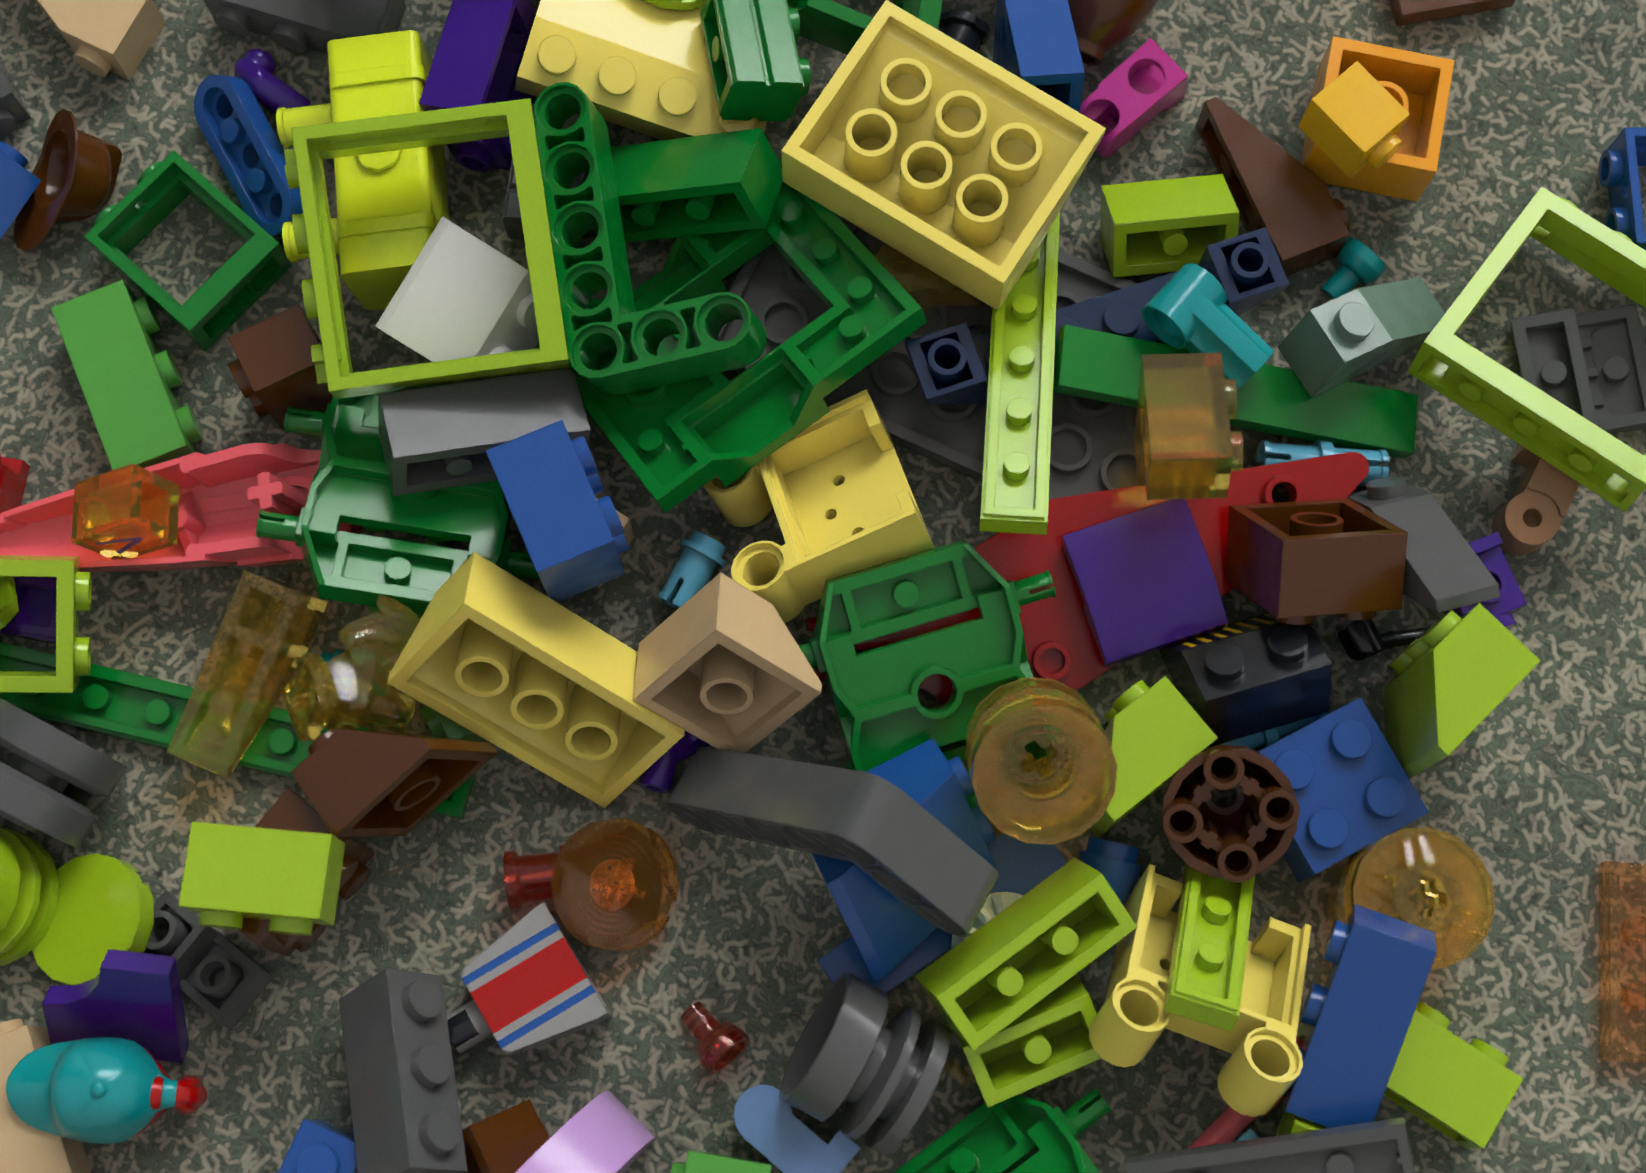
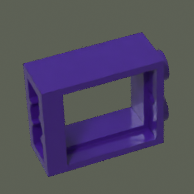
M531 0L452 1L419 102L423 111L531 98L532 104L535 103V96L515 90L517 73L537 13ZM509 136L446 144L455 160L470 170L488 172L491 167L510 170L512 152Z

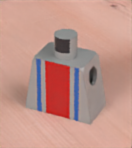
M543 902L531 910L461 970L459 974L473 1000L448 1014L447 1022L450 1040L460 1054L494 1035L504 1054L514 1057L601 1023L612 1017L551 908Z

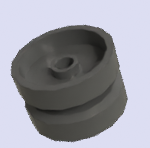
M0 698V745L12 752L7 762L0 759V816L35 834L40 830L68 845L79 848L96 818L88 806L63 793L68 783H71L96 797L110 796L127 767Z

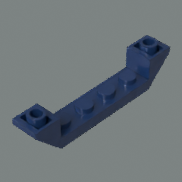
M1266 227L1206 246L1198 264L1219 281L1226 292V305L1237 316L1285 290L1289 285ZM1176 272L1057 309L1055 352L1057 332L1065 324L1166 344L1148 328L1143 320L1141 311ZM965 322L905 341V347L926 404L987 403L991 331L971 336Z

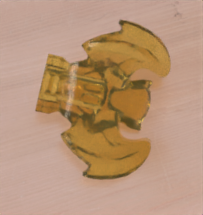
M380 595L376 600L379 611L354 620L340 631L339 637L346 648L344 653L332 657L328 662L319 654L304 653L282 694L292 725L300 741L315 740L324 727L329 731L336 728L355 730L357 726L369 725L394 732H405L408 722L415 714L417 700L387 682L391 670L420 621L418 615L408 606L394 598Z

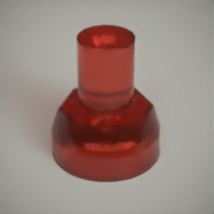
M700 1001L692 1004L681 1015V1021L700 1042L696 1047V1051L701 1065L710 1075L723 1070L745 1050L750 1042V1038L740 1027L728 1021L719 1024Z

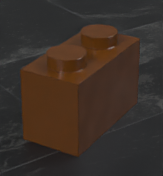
M299 304L228 337L238 358L228 363V367L245 398L249 397L260 418L270 414L283 431L288 406L323 412L326 410L327 404H331L333 395L328 391L327 383L317 384L315 364L312 362L311 345L322 344Z

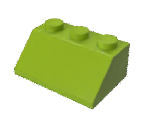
M1480 603L1461 618L1453 610H1450L1438 623L1433 624L1418 639L1416 638L1389 665L1397 675L1383 688L1385 736L1409 779L1449 756L1541 661Z

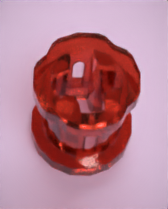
M561 844L557 852L518 856L515 850L504 852V879L510 910L521 909L523 902L556 898L554 880L558 860L568 844Z

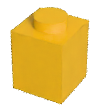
M1356 61L1311 99L1298 127L1351 179L1367 164L1374 170L1378 169L1398 151L1403 144L1398 135L1409 118L1410 113Z

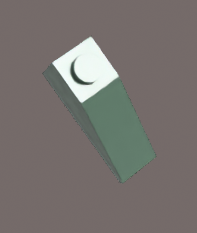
M1421 277L1361 287L1309 310L1278 345V349L1310 397L1313 398L1422 346L1445 312Z

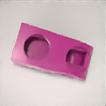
M1151 38L1101 81L1097 86L1098 88L1081 103L1080 113L1106 128L1104 136L1095 149L1102 158L1111 156L1163 110L1167 112L1185 96L1188 75Z

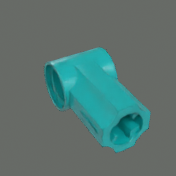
M1184 264L1142 308L1143 320L1161 341L1173 348H1185L1233 394L1263 366L1274 350L1226 305V292L1211 273L1197 264Z

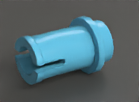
M695 530L692 532L689 540L681 539L679 546L683 548V551L662 590L656 596L660 601L675 609L677 607L680 608L709 583L717 567L724 568L726 565V561L722 557L727 548L715 539Z

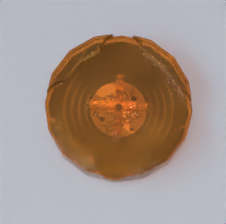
M610 818L590 822L568 838L556 858L551 882L555 911L567 932L588 947L615 952L642 947L661 933L670 919L666 915L670 910L671 901H676L679 889L675 858L665 840L651 828H645L640 823H636L637 821L625 818Z

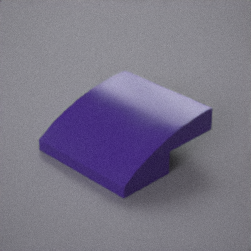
M1184 495L1062 536V548L1084 600L1083 611L1106 668L1228 626V619L1208 556Z

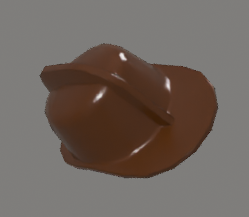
M66 109L56 113L49 125L41 155L32 172L41 182L15 220L14 240L17 248L25 252L35 249L46 238L55 221H82L95 215L108 203L114 191L122 159L121 150L111 142L79 131L73 113Z

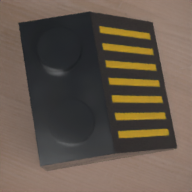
M1267 612L1230 623L1226 628L1159 650L1177 690L1218 737L1209 747L1329 712L1332 662L1311 624L1292 625L1281 623L1274 619L1273 614Z

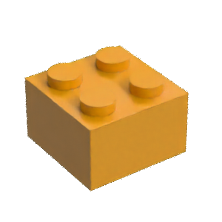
M1333 36L1317 68L1312 98L1358 61L1410 113L1409 118L1398 135L1403 144L1378 169L1374 170L1367 164L1349 179L1305 134L1300 163L1322 179L1325 184L1417 202L1437 172L1455 60Z

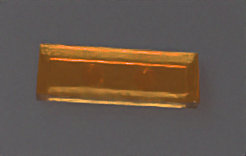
M1613 861L1599 863L1600 1061L1646 1064V864Z

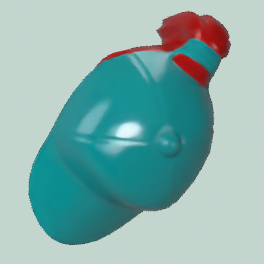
M114 1037L79 1039L38 1048L27 1054L17 1063L11 1071L6 1084L8 1101L16 1115L26 1124L47 1133L93 1144L122 1143L144 1131L145 1128L153 1124L158 1117L165 1113L168 1108L173 1107L178 1113L185 1116L195 1114L208 1096L207 1090L201 1084L200 1078L194 1075H184L179 1081L172 1080L163 1066L147 1049L141 1047L135 1041Z

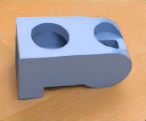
M760 1084L750 1087L740 1095L735 1104L733 1116L736 1129L747 1142L783 1173H841L860 1149L857 1144L840 1130L826 1144L793 1115L791 1105L779 1099L780 1090L774 1086Z

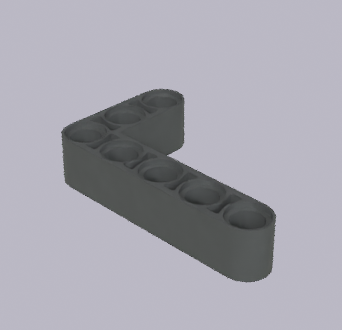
M698 747L666 803L667 807L681 819L707 832L852 862L921 918L937 928L959 937L968 936L999 876L998 871L905 792L887 780L863 771L716 748Z

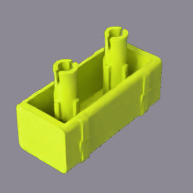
M405 30L328 41L330 103L287 109L285 107L278 108L276 111V125L281 144H284V148H291L293 146L291 128L423 112L419 102L433 60L420 34L414 30ZM444 145L334 158L337 217L331 218L335 252L336 256L339 255L342 280L366 310L387 308L442 216L449 220ZM291 221L284 222L282 226V239L287 259H290L291 263L310 259L309 253H298L293 223Z

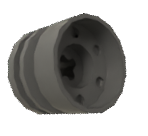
M843 973L823 996L807 1022L786 1067L780 1086L779 1099L822 1122L834 1114L844 1100H847L841 1121L842 1133L856 1140L865 1133V1146L887 1156L909 1134L935 1092L948 1056L951 1042L950 1027L935 1019H928L921 1025L920 1011L909 1006L901 1009L884 1027L889 1005L888 993L851 973Z

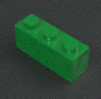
M761 128L611 147L625 243L766 228L783 183L782 166Z

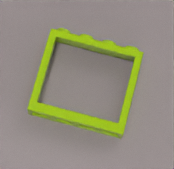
M531 98L291 128L294 149L284 150L286 160L284 168L289 189L300 188L303 213L292 215V223L298 253H309L312 278L302 280V294L307 318H318L322 344L311 345L312 362L315 364L317 384L327 383L328 391L336 399L393 392L406 387L423 388L460 383L473 379H490L570 368ZM509 136L540 348L353 373L322 160Z
M1541 186L1425 339L1408 373L1623 512H1626L1646 488V451L1643 455L1456 336L1529 237L1534 238L1646 308V250L1634 244L1625 234L1608 228L1582 212L1571 201L1560 198Z

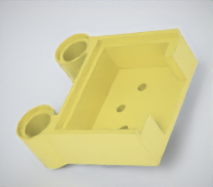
M867 389L828 406L830 412L727 487L721 483L717 476L703 485L726 521L735 527L756 525L766 518L773 507L786 544L780 546L773 541L763 540L749 544L734 558L731 576L734 581L773 604L784 623L798 616L805 605L821 599L825 580L934 548L887 427Z
M1149 864L1125 904V909L1135 922L1137 928L1117 943L1105 1003L1089 1027V1040L1093 1050L1103 1060L1112 1065L1120 1067L1135 1066L1143 1060L1165 1028L1231 1053V1057L1222 1067L1217 1078L1218 1090L1223 1100L1231 1109L1242 1115L1251 1117L1265 1115L1296 1080L1303 1067L1302 1054L1296 1044L1311 925L1305 923L1301 929L1270 917L1252 942L1248 940L1240 1013L1232 1032L1164 1011L1178 917V913L1170 910L1182 893L1183 883L1155 873L1156 866Z

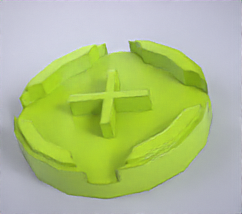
M93 853L75 857L56 870L60 881L58 909L46 935L32 949L37 965L52 980L69 985H78L95 979L100 973V967L108 949L139 953L145 951L154 925V898L149 885L142 883L140 875L136 873V871H139L131 863Z

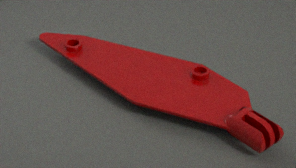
M1347 452L1053 498L1049 500L1046 535L998 532L973 549L1005 581L1010 579L1014 582L1044 573L1047 570L1050 572L1054 582L1050 585L1055 587L1056 597L1020 606L1022 613L1018 614L1024 633L1028 663L1040 695L1080 689L1116 665L1105 667L1083 611L1084 600L1062 548L1063 535L1184 495L1208 556L1220 596L1222 597L1235 588L1225 580L1229 506L1274 503L1272 490L1278 483L1287 488L1289 493L1288 502L1347 498L1367 476L1369 464L1362 454ZM975 608L855 644L854 649L855 651L875 649L981 617L979 608ZM817 617L805 619L806 631H814ZM817 668L813 669L820 681L826 680L824 672L819 673ZM932 674L926 677L919 686L945 703L952 693V683L949 677L942 674Z

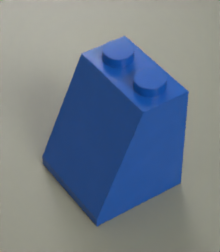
M934 738L866 771L887 780L905 792L997 870L987 847L988 844L996 841L997 838L981 806L977 805L970 808L966 797L975 793L976 790L959 756L947 761ZM812 854L874 981L889 974L937 928L917 915L852 862Z

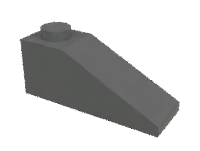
M1392 476L1371 480L1366 483L1367 490L1350 494L1347 497L1408 532L1403 594L1436 613L1500 597L1499 584L1431 493L1407 483L1403 477Z

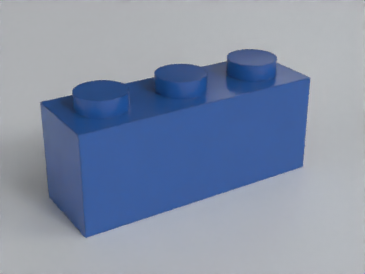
M1356 904L1353 906L1347 924L1337 920L1334 922L1323 954V960L1333 964L1325 986L1312 983L1304 1003L1300 1022L1310 1025L1302 1048H1299L1302 1054L1303 1067L1299 1076L1287 1089L1285 1112L1328 1128L1374 1121L1437 953L1435 932Z

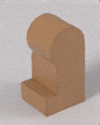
M1518 444L1511 461L1526 467V470L1513 498L1502 506L1493 517L1491 528L1492 533L1498 531L1503 542L1500 547L1503 550L1515 555H1527L1539 549L1541 545L1551 540L1557 533L1580 483Z

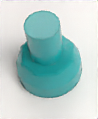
M1349 237L1337 255L1340 267L1320 289L1333 300L1350 292L1358 282L1369 284L1375 281L1387 270V267L1369 247L1361 241Z

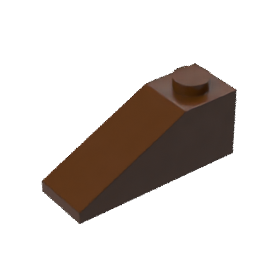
M1217 97L1206 100L1196 123V128L1218 174H1223L1246 232L1249 233L1264 227L1267 228L1286 276L1337 257L1340 249L1350 236V221L1342 202L1337 198L1332 199L1322 179Z

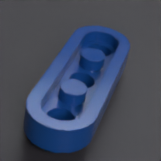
M210 75L200 83L195 94L194 113L197 123L246 214L269 235L282 237L283 223L292 222V215L303 213L300 188L289 189L284 168V165H286L284 149L249 85L239 77Z

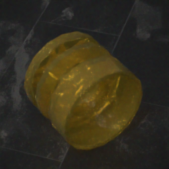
M1024 677L997 687L978 704L966 728L965 757L980 809L1000 832L1024 843L1054 845L1081 836L1103 817L1115 794L1117 763L1108 737L1100 724L1095 710L1077 690L1054 679ZM1035 740L1041 748H1045L1047 754L1038 760L1031 753H1027L1025 745Z
M1431 827L1403 828L1350 855L1335 873L1328 896L1331 927H1333L1336 920L1347 924L1353 906L1356 904L1435 932L1437 953L1430 971L1446 968L1469 957L1488 935L1495 911L1492 880L1479 855L1458 837ZM1417 888L1418 897L1428 899L1429 908L1419 912L1417 903L1407 901V891Z

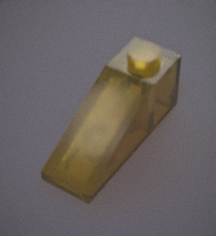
M244 570L167 749V753L224 778H229L303 662L328 601L274 578Z

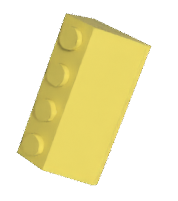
M473 552L436 591L391 670L387 682L603 808H606L674 746L685 733L684 729L632 700L637 651L476 552Z

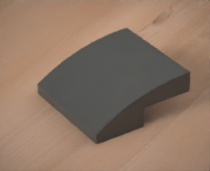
M1637 304L1577 315L1574 308L1510 320L1521 378L1609 434L1646 429V347Z

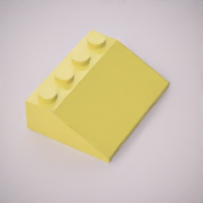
M642 0L540 1L517 73L515 90L538 97L546 87L555 83L568 82L577 85L602 114L605 121L660 140L761 128L764 132L767 121H758L757 117H753L750 121L722 120V117L719 116L700 17L702 7L680 11L662 9Z
M885 0L781 150L782 178L785 184L998 311L1032 260L1104 136L1106 128L888 0Z

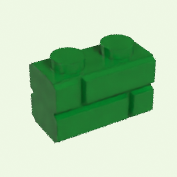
M705 0L700 17L719 116L722 117V120L750 121L753 117H757L758 121L785 122L792 118L800 97L807 95L811 80L809 62L806 58L798 57L796 47L800 32L798 10L788 7L787 0Z

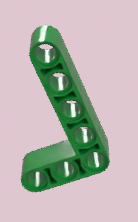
M561 82L546 87L539 94L534 104L533 117L566 346L571 366L600 393L608 396H621L743 368L754 363L764 351L767 333L760 319L738 295L730 292H719L635 311L607 124L602 114L577 85ZM580 114L573 126L562 129L564 122L569 117ZM589 171L586 181L576 188H570L573 179L578 174ZM598 230L596 239L589 246L578 248L581 238L586 233ZM607 289L605 300L599 306L587 309L590 297L596 291ZM743 320L740 332L733 339L719 341V333L728 322ZM679 334V342L676 348L669 354L657 356L660 342L667 336ZM617 348V354L613 363L603 370H596L598 358L605 351Z

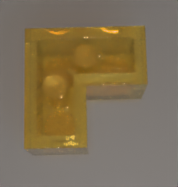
M1222 353L1142 354L1134 427L1137 482L1138 486L1146 487L1147 500L1227 498L1231 471H1242L1241 431H1230L1229 419L1236 418L1237 386L1235 379L1224 378Z

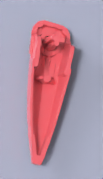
M284 442L277 444H242L206 455L199 452L191 453L49 496L0 513V555L80 556L79 572H141L229 565L264 567L305 561L302 546H296L295 542L265 537L258 538L256 537V527L261 510L300 516L301 508L306 506L310 486L319 467L321 450L301 449ZM340 522L338 531L360 534L363 528L360 525ZM140 537L143 539L121 554L117 553L116 551L120 550L132 541L110 543L103 545L95 544L98 542Z

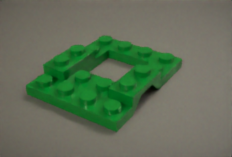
M781 157V158L778 159V160H779V162H780V164H781V166H782V157ZM784 182L781 185L766 228L677 237L663 270L633 291L635 311L709 294L727 292L722 279L771 244L829 307V310L730 382L722 373H717L621 396H608L596 390L573 368L585 411L664 513L668 512L716 476L725 487L730 485L830 412L823 399L825 396L927 323L922 307L834 212ZM589 299L587 309L599 306L605 299ZM679 334L665 337L658 346L657 356L671 353L679 342ZM617 348L605 351L598 358L596 370H603L613 363L617 354Z

